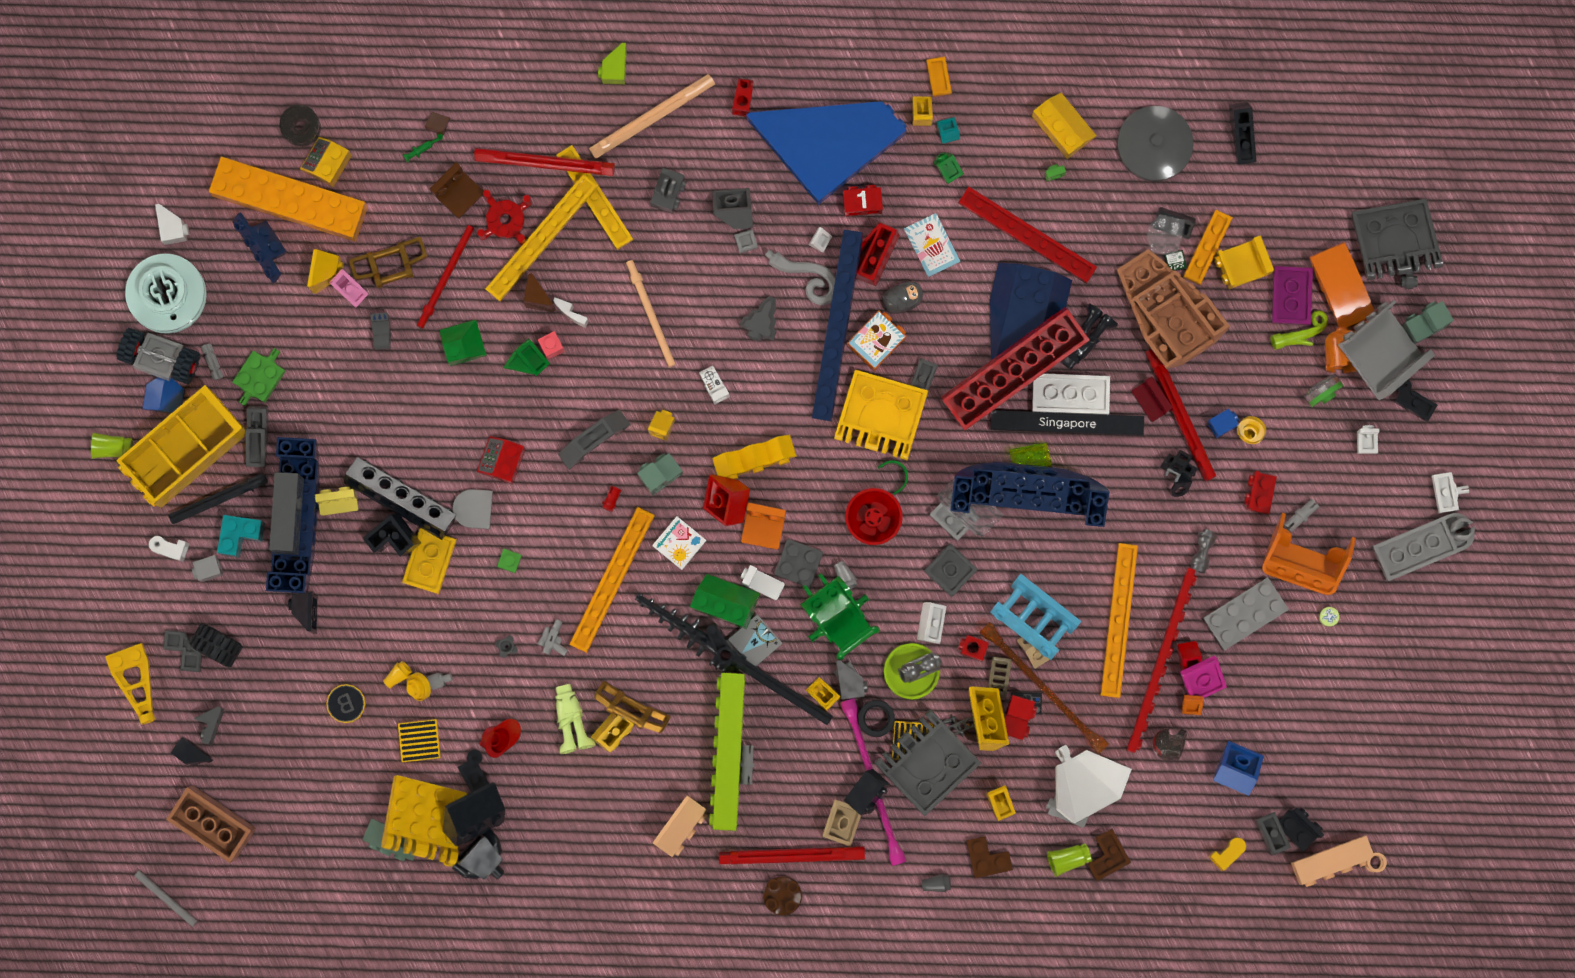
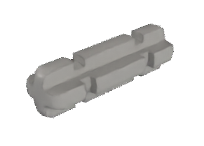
M210 343L203 345L201 349L203 354L206 355L204 357L209 370L212 371V378L214 380L223 378L218 360L213 353L212 345Z

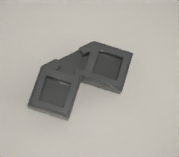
M165 630L163 649L182 651L180 670L201 672L203 654L191 648L189 645L191 638L187 633Z

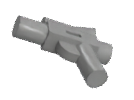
M556 619L550 633V628L545 627L542 637L537 643L544 647L543 653L550 655L551 650L554 649L562 656H565L568 652L566 648L560 645L561 638L558 636L562 621Z

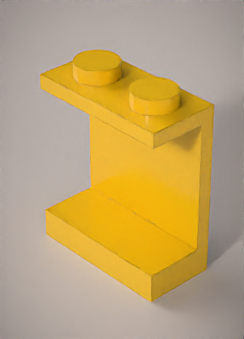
M1261 235L1254 237L1250 242L1222 251V249L1218 250L1215 254L1216 257H1214L1217 267L1222 270V281L1229 289L1268 276L1274 272Z

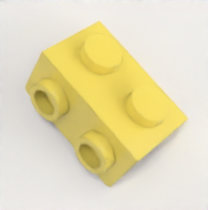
M341 487L336 492H331L330 489L321 490L320 494H315L321 516L358 511L357 493L354 489H350V487Z

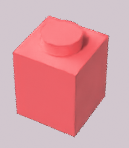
M555 331L538 339L547 360L565 352Z

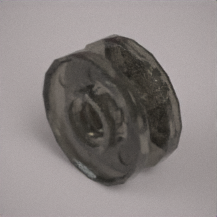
M297 104L290 106L280 117V131L285 139L294 146L304 147L311 145L320 135L321 123L319 117L306 105ZM304 122V128L297 130V123Z

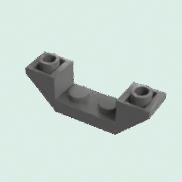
M619 409L605 416L574 438L558 455L570 470L584 460L585 455L613 435L617 436L631 426V424Z

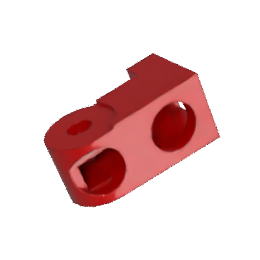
M738 79L732 115L746 117L750 113L753 80Z

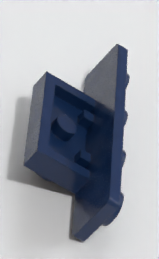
M241 212L238 213L233 220L236 231L241 234L245 245L250 248L255 260L264 269L266 277L272 283L277 282L281 272L273 260L285 255L287 251L267 221L251 227Z

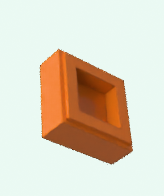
M1184 695L1182 714L1201 715L1204 697Z

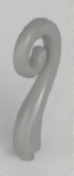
M771 250L765 254L770 259L768 263L779 271L821 275L829 284L828 293L824 296L814 294L815 287L823 288L825 286L823 280L814 278L807 283L806 295L811 302L817 305H827L832 302L836 276L827 267L811 262H793L779 252L775 254Z

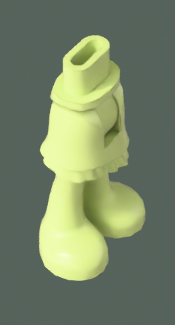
M571 684L556 687L557 696L555 698L558 699L556 700L557 723H559L558 729L563 730L564 743L559 749L560 754H567L577 750L570 725L572 722L576 731L578 748L582 750L596 746L595 741L587 737L581 718L584 716L582 714L583 711L578 699L574 696L575 692H572Z

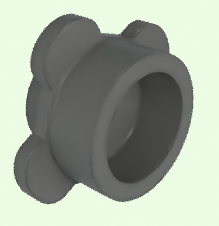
M512 636L496 641L495 645L499 648V655L502 658H506L507 655L515 654L518 651V648L513 643L514 638Z

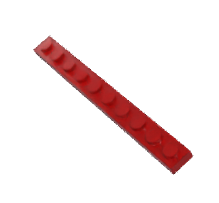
M1186 569L1126 749L1127 752L1135 753L1136 750L1139 751L1143 740L1140 737L1142 732L1147 730L1149 721H1146L1148 713L1152 714L1155 703L1152 701L1154 695L1158 696L1161 685L1158 683L1160 677H1164L1167 666L1164 665L1166 659H1170L1173 648H1171V644L1178 637L1179 630H1177V626L1184 619V605H1188L1191 594L1188 592L1190 586L1194 587L1197 580V575H1194L1195 569Z

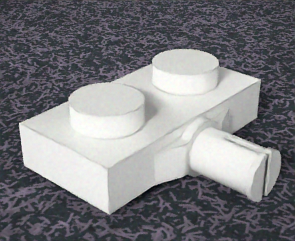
M1452 472L1432 475L1438 513L1458 511V495L1469 493L1468 485L1457 487L1454 483Z

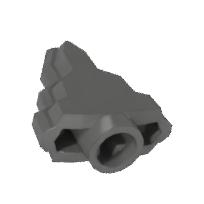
M767 297L761 302L758 309L752 310L748 316L743 317L739 326L748 331L747 336L758 342H761L762 338L774 341L777 332L774 329L776 324L774 318L776 298Z

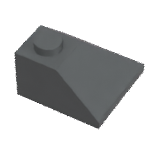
M750 188L712 191L713 211L716 217L733 229L753 228Z

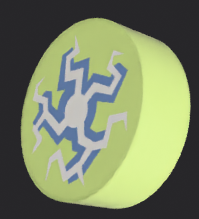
M1326 607L1320 612L1319 620L1324 626H1334L1339 621V613L1333 607Z

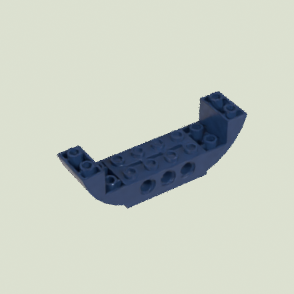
M277 437L276 457L280 459L279 473H298L304 478L299 555L275 554L272 552L271 572H267L266 591L305 593L310 582L315 556L318 503H316L315 494H319L320 489L318 445L316 439Z
M993 461L992 463H982L966 467L955 474L950 511L970 513L971 504L1084 515L1085 525L1105 527L1110 491L1098 481L1069 471V469Z

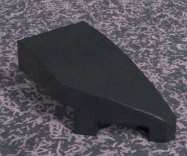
M183 737L171 751V754L186 765L197 766L200 763H210L213 761L212 758Z

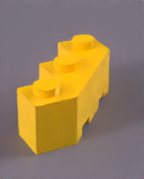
M784 435L777 436L763 443L751 444L737 451L725 452L712 459L717 476L736 480L738 476L749 472L755 474L764 471V468L779 464V466L788 464L790 459L796 457V452L791 436Z

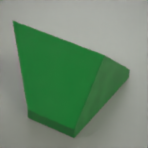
M528 338L513 352L503 368L537 376L550 365V362Z

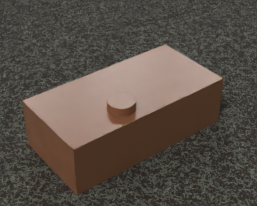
M194 785L186 788L166 819L229 863L236 861L257 829Z

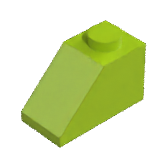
M621 43L602 60V66L598 68V78H602L603 84L625 85L626 43Z

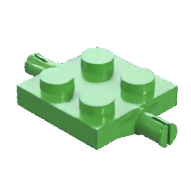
M273 348L268 357L261 356L252 351L232 382L244 392L238 401L240 404L245 406L251 397L266 403L286 372L274 362L280 351Z

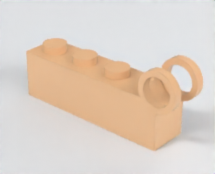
M1362 836L1291 862L1299 885L1305 884L1308 887L1316 884V880L1323 877L1324 880L1335 877L1334 873L1341 871L1342 874L1352 871V866L1357 864L1360 867L1365 866L1370 872H1381L1385 869L1387 860L1383 854L1373 853L1367 836ZM1373 856L1378 857L1380 860V866L1377 869L1372 868L1370 864Z

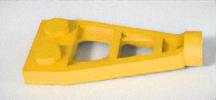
M143 643L105 656L111 675L137 713L141 725L155 721L150 664ZM137 666L140 668L141 680L139 683L130 685L124 678L123 673L125 670ZM143 687L146 699L143 702L137 703L132 690Z

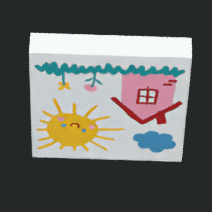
M676 516L652 546L683 570L706 540Z

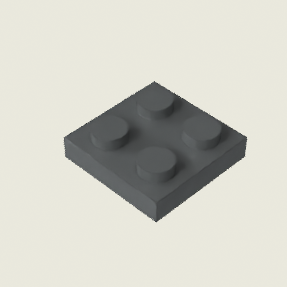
M787 539L774 575L811 588L823 551Z

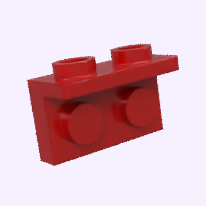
M1255 471L1253 475L1250 474L1248 486H1251L1250 492L1246 493L1244 504L1247 505L1246 510L1270 514L1277 476L1263 474L1260 471Z

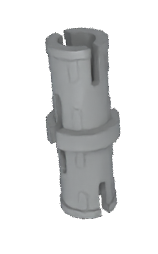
M1310 499L1300 510L1297 509L1295 514L1283 526L1287 527V530L1292 533L1302 522L1305 523L1308 520L1307 518L1319 508V505H1315V501Z
M742 745L740 784L753 785L752 774L753 767H755V763H753L754 746Z

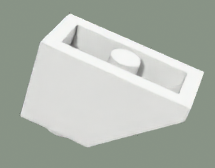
M155 204L161 242L167 245L187 241L186 235H189L188 225L184 224L178 216L162 205Z

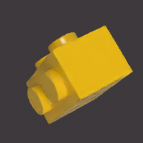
M613 713L608 716L591 738L604 750L611 752L618 747L622 738L631 732L635 724Z

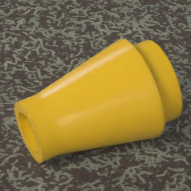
M404 661L397 662L383 682L391 689L396 684L407 679L412 670Z

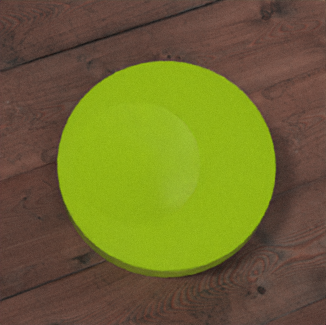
M915 643L904 644L894 649L884 665V678L889 689L897 696L909 700L920 699L928 695L938 683L940 670L911 683H904L899 676L898 669L903 664L929 654L932 651L923 645Z

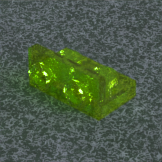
M1047 442L1009 449L1011 463L1052 467Z

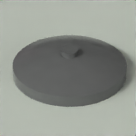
M1162 106L1144 107L1132 113L1123 123L1117 139L1118 154L1126 169L1136 177L1152 182L1168 180L1179 174L1191 158L1193 152L1192 131L1185 119L1177 112Z

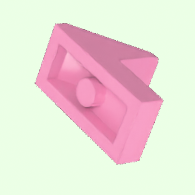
M343 269L329 282L355 308L368 295Z

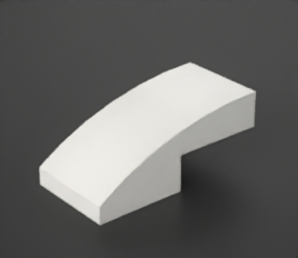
M554 297L553 302L563 315L574 323L586 328L588 324L587 317L572 312L573 304Z

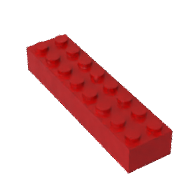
M1064 307L941 396V399L962 428L966 430L1087 343L1089 338L1069 310Z

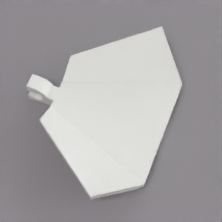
M1067 745L1055 751L1057 757L1062 762V764L1055 767L1056 810L1068 820L1077 823L1121 799L1132 769L1088 750L1071 758Z

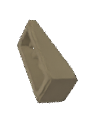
M992 657L988 688H1003V692L999 691L1000 698H1006L1012 659ZM996 663L1006 665V668L995 667ZM994 672H1004L1005 676L994 675ZM993 679L1004 680V684L993 683Z

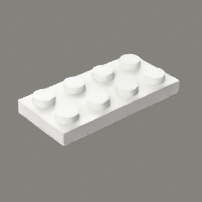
M1042 374L1033 381L1032 412L1109 415L1110 376Z

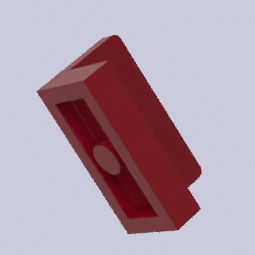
M1152 376L1131 391L1151 422H1154L1173 409Z

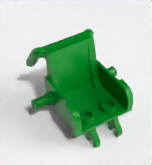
M820 573L818 577L825 585L823 588L812 594L806 585L802 587L809 598L800 605L818 626L817 630L808 637L812 643L820 636H825L830 643L833 641L840 649L836 654V659L843 660L845 655L873 634H878L880 628L878 626L870 627L864 619L865 615L860 608L870 601L866 594L858 600H854L851 596L853 593L840 576L828 583Z

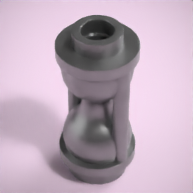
M1203 529V532L1198 533L1200 548L1198 553L1193 556L1192 561H1190L1191 568L1195 569V572L1205 574L1206 570L1209 569L1208 550L1213 547L1215 540H1217V536L1214 535L1215 532Z
M931 652L903 664L898 669V673L904 683H911L940 670L942 661L939 655Z

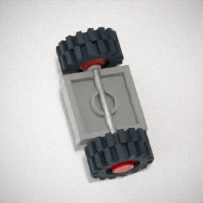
M132 328L126 329L118 345L117 360L133 365V368L168 381H170L172 376L173 380L187 385L190 384L199 365V352L147 333L146 338H144L145 334Z

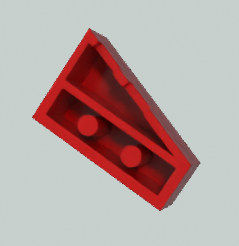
M879 223L864 239L861 246L856 279L877 286L900 236L897 229Z

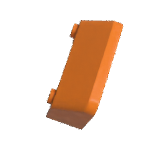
M1282 513L1272 534L1263 561V572L1269 576L1324 595L1334 594L1352 559L1356 538H1351L1346 550L1334 547L1329 549L1326 555L1290 543L1292 534L1283 528L1286 514Z

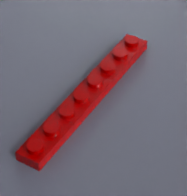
M969 186L958 202L964 208L1086 284L1097 269V266Z

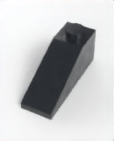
M1248 102L1229 104L1230 123L1237 164L1257 162L1252 106Z

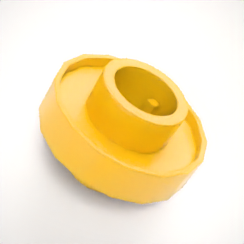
M1248 416L1240 421L1237 432L1240 439L1244 442L1257 444L1265 437L1266 426L1259 418Z
M415 672L407 678V692L415 700L423 701L431 694L430 683L423 674Z

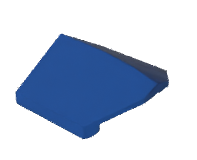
M158 377L147 383L142 409L171 414L183 404L185 389L172 378L168 381Z

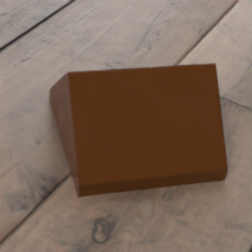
M532 272L528 274L523 300L526 308L547 312L556 311L554 304Z

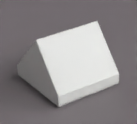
M819 227L812 237L809 246L824 252L832 236Z

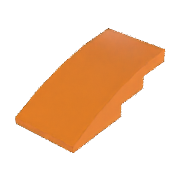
M1345 242L1309 257L1321 291L1325 294L1338 327H1349L1363 321L1367 315L1374 311L1362 278Z

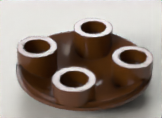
M785 876L776 877L770 880L764 889V903L776 915H789L796 911L801 904V888L792 878Z

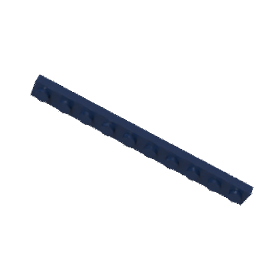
M845 229L843 231L812 414L813 419L832 422L863 232Z

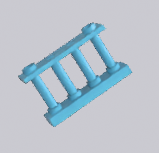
M1020 574L1010 586L1014 589L1011 596L1003 605L997 602L990 613L1040 651L1044 657L1052 660L1059 651L1055 645L1066 631L1072 634L1081 623V620ZM1022 595L1030 603L1017 617L1009 609ZM1037 607L1045 615L1033 629L1025 623V620ZM1052 619L1060 627L1048 641L1040 633Z

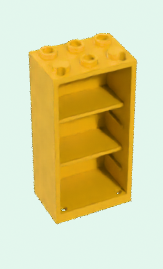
M204 385L116 461L120 464L118 466L119 470L128 478H132L130 483L141 493H145L143 498L153 507L158 506L162 508L246 436V429L213 391Z

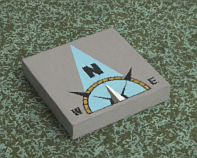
M758 614L750 620L747 630L741 628L728 639L741 655H745L747 657L746 660L755 666H758L783 644Z

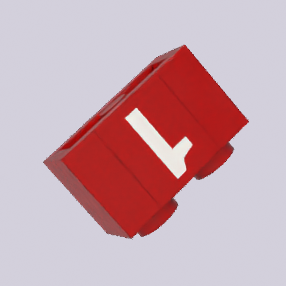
M868 185L864 189H858V187L853 186L843 190L845 216L883 213L881 187Z

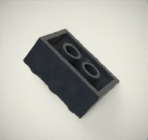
M492 782L445 806L443 832L456 847L504 823L505 807L496 784Z

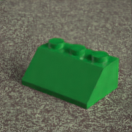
M706 574L695 592L690 608L747 630L760 593Z

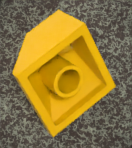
M317 249L313 250L307 284L312 293L317 294L330 285L329 282L344 268V262H341L342 260L339 256Z

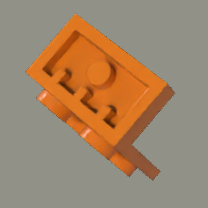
M748 503L741 542L778 550L786 510Z

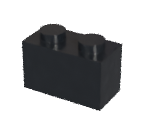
M874 769L867 770L844 801L858 814H870L875 810L877 806L875 803L878 799H882L887 794V788L890 783Z

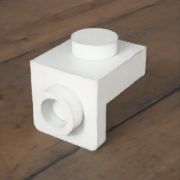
M1365 425L1357 431V454L1378 453L1379 429H1374L1373 425Z

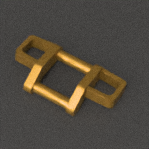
M417 237L405 242L402 241L397 243L398 245L374 253L371 251L365 255L350 259L349 263L354 278L357 281L374 278L377 289L382 288L385 284L407 277L408 279L413 278L414 274L411 266L427 258L422 238ZM420 243L422 255L409 261L405 247ZM400 252L405 270L381 278L375 260ZM368 259L373 273L357 275L354 264Z
M605 681L601 683L594 695L597 701L608 708L607 712L615 713L636 724V727L639 729L646 728L662 733L671 718L668 714L631 699L624 692ZM605 690L615 697L614 700H609L601 694V691ZM622 702L643 713V716L639 718L618 705ZM650 716H652L656 719L663 721L664 723L660 725L648 721V719Z

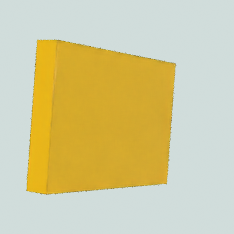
M420 528L417 538L421 541V544L411 553L402 583L439 594L457 539L445 536L441 540Z

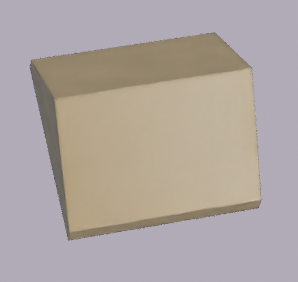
M834 800L822 837L851 847L861 815L848 804Z

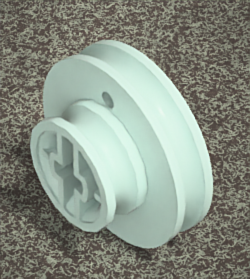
M157 254L146 258L133 269L127 280L125 296L128 308L137 321L149 330L169 334L180 332L190 327L200 317L205 307L207 292L201 274L188 260L173 254ZM168 277L171 278V279L175 282V283H174L175 286H174V285L172 284V282L168 279ZM161 278L163 284L168 289L166 290V293L170 301L169 303H167L166 299L161 295L164 294L159 282V279ZM177 316L175 320H171V317Z

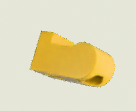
M1232 838L1220 854L1214 851L1208 857L1221 871H1224L1244 853L1246 843L1241 838Z

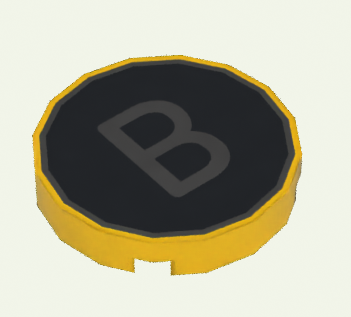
M347 684L334 688L328 695L326 703L331 717L342 723H351L359 719L366 706L365 697L361 690Z

